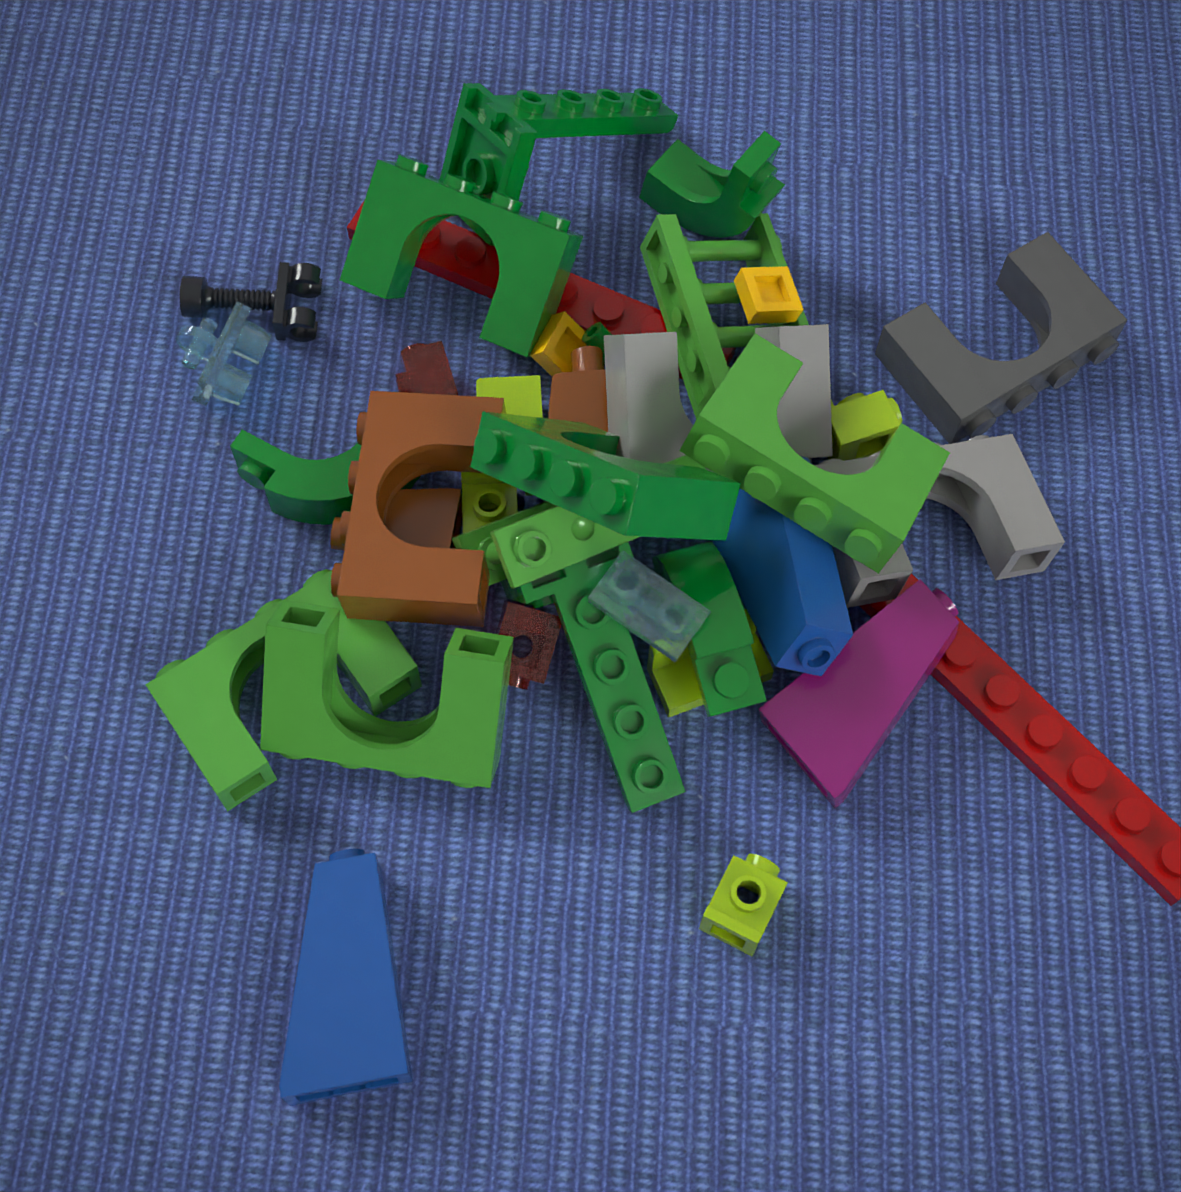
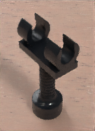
M280 262L277 288L272 293L271 290H267V292L265 290L250 291V289H246V291L241 289L240 291V289L229 288L225 290L220 288L219 290V288L214 289L210 287L206 277L183 276L180 284V310L182 317L205 318L207 311L214 307H220V309H224V307L229 309L230 307V309L241 308V310L245 308L246 310H250V308L251 310L274 311L272 323L276 340L286 341V338H290L299 342L312 341L316 339L318 322H315L316 312L306 307L290 308L291 294L302 298H315L321 295L323 279L320 278L321 268L310 263H298L290 266L287 262Z

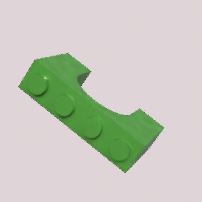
M755 333L700 412L679 451L716 474L741 483L740 489L749 493L752 497L770 506L799 524L802 528L812 532L879 574L905 540L950 452L901 423L877 456L871 469L865 472L846 475L837 474L812 465L798 455L787 443L777 419L778 404L803 365V362Z
M321 570L308 578L303 588L283 600L340 609L337 666L344 672L372 714L377 716L422 687L418 666L386 621L347 618L338 597L332 596V570ZM275 599L266 603L256 612L253 619L235 630L226 629L217 633L207 642L204 649L188 659L175 660L165 665L157 673L155 679L145 684L227 812L277 780L269 762L241 721L240 699L244 686L257 668L264 664L266 623L282 599Z
M288 600L281 601L266 623L260 750L280 753L289 759L311 758L335 762L348 769L366 767L390 771L403 778L426 777L450 781L452 784L463 788L477 786L491 788L501 755L514 637L455 628L444 653L439 706L431 713L419 719L399 722L388 721L368 714L359 708L348 697L340 683L337 673L340 609Z

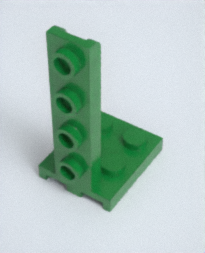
M463 83L440 179H444L445 173H451L476 183L473 192L491 199L493 191L519 200L536 138L669 133L675 127L678 114L662 103L663 98L661 95L645 88H637L634 90V93H618L609 89H598L596 93L580 94L572 90L561 89L558 90L557 94H538L529 90H519L516 95H494L481 83ZM459 215L489 246H494L491 238L483 228L474 221Z
M626 542L517 588H510L507 578L502 580L501 584L508 599L524 603V606L532 605L533 609L554 603L628 810L634 813L686 791L612 584L613 580L619 578L617 570L636 564L629 542Z

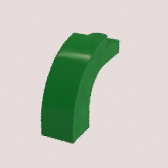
M764 131L734 163L732 169L727 170L706 161L677 139L647 171L639 198L661 215L676 214L679 225L695 233L720 238L741 234L752 225L785 186V184L774 177L778 168L773 165V161L781 143Z
M241 430L230 445L238 467V474L253 487L265 491L273 513L297 522L330 525L333 524L336 516L341 517L344 511H351L353 494L349 492L348 474L351 462L359 461L361 445L358 443L338 456L320 460L295 457L244 430ZM421 476L411 480L401 489H411Z
M708 541L654 556L652 562L666 611L672 610L682 629L707 717L767 701L751 647L754 640L733 578L716 546Z

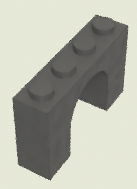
M1048 231L1007 254L996 281V285L1033 327L1039 349L1033 354L1010 361H998L979 356L968 350L956 339L926 302L883 326L875 355L949 444L956 443L967 435L973 438L984 434L993 426L1000 415L1009 410L1013 414L1022 411L1036 399L1038 393L1050 385L1053 389L1062 387L1077 374L1080 367L1090 361L1094 365L1103 362L1119 347L1117 339L1127 319Z

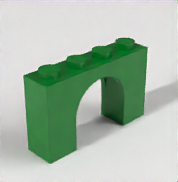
M402 154L398 155L396 162L378 159L339 280L384 299L404 298L420 247L428 233L437 224L450 217L459 215L477 223L489 235L499 259L498 284L479 338L525 357H530L549 319L553 314H556L583 235L568 230L571 221L562 216L541 210L538 218L520 211L523 202L511 196L493 191L491 199L474 193L473 190L476 183L463 177L445 173L444 179L441 180L426 174L429 165L420 160Z
M482 411L470 465L475 470L624 536L726 541L741 484L700 467L652 463L616 456L620 436L584 422Z

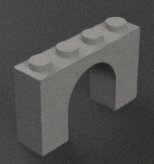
M829 324L755 328L757 335L803 362L777 408L778 424L787 443L798 455L809 458L811 463L812 458L832 456ZM677 332L604 335L608 432L620 436L615 455L662 464L685 455L679 450L693 424L687 417L680 399Z
M1013 434L995 437L979 435L964 442L945 445L935 443L950 452L926 499L934 500L950 507L969 524L995 580L1045 571L1065 541ZM880 452L874 453L869 457L845 461L830 459L814 466L837 474H858L871 469ZM903 544L900 545L879 574L832 545L847 608L896 599L913 571Z

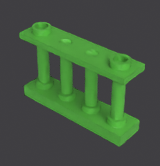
M768 213L760 214L743 240L688 241L687 237L682 234L676 214H663L655 217L640 246V250L667 332H677L678 366L695 418L697 419L731 369L727 366L722 348L746 347L755 334V328L809 324L804 310L796 322L718 327L715 322H712L707 304L741 303L734 282L703 283L701 279L697 278L692 262L745 261L747 267L787 266L782 253L781 240L775 234Z
M687 455L663 463L695 466L705 469L704 466ZM545 501L453 537L452 541L456 549L484 550L490 573L489 586L507 578L510 588H517L640 536H624Z

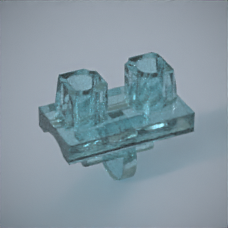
M236 302L219 339L213 335L217 324L209 318H203L199 327L187 325L182 326L176 336V343L186 352L181 361L182 364L189 369L195 370L200 360L207 361L198 380V387L192 398L193 401L207 407L212 396L224 402L237 406L240 405L253 375L228 364V361L233 353L259 365L272 337L271 333L247 320L251 311L250 307Z
M623 550L588 597L589 603L675 663L711 613L709 609Z

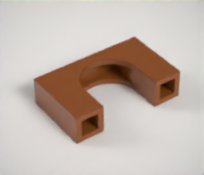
M370 391L367 412H360L357 419V442L361 445L359 461H352L349 467L348 488L350 494H353L351 511H344L340 521V541L342 545H345L342 563L334 564L331 574L332 596L338 597L347 618L484 627L490 579L484 550L412 545L393 535L386 528L385 522L392 499L411 480L437 471L482 473L470 467L482 411L507 414L504 398Z

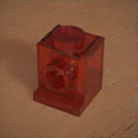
M442 341L430 344L416 343L400 351L404 372L395 374L399 392L458 395Z
M504 600L496 634L514 638L524 635L531 641V650L525 656H516L512 653L508 685L528 690L530 680L542 684L545 683L561 628V622L558 615Z

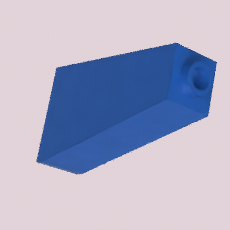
M801 456L803 459L811 463L809 458ZM739 488L726 541L713 540L730 571L737 591L775 667L822 676L853 636L832 545Z
M356 848L340 850L332 853L329 856V861L315 863L279 1082L280 1097L290 1106L413 1082L382 870L375 852L365 854L363 849Z

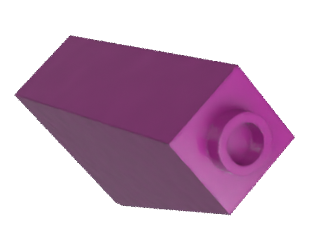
M921 579L857 629L822 676L808 673L801 674L759 708L761 722L834 808L844 802L956 637L959 621L955 618L958 615L956 606L942 590L935 588L931 591Z

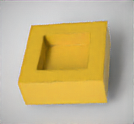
M788 266L741 268L733 280L748 324L796 322L804 310Z
M565 311L553 314L530 356L551 376L561 372H572L571 352L576 348L586 346L582 341L585 331Z

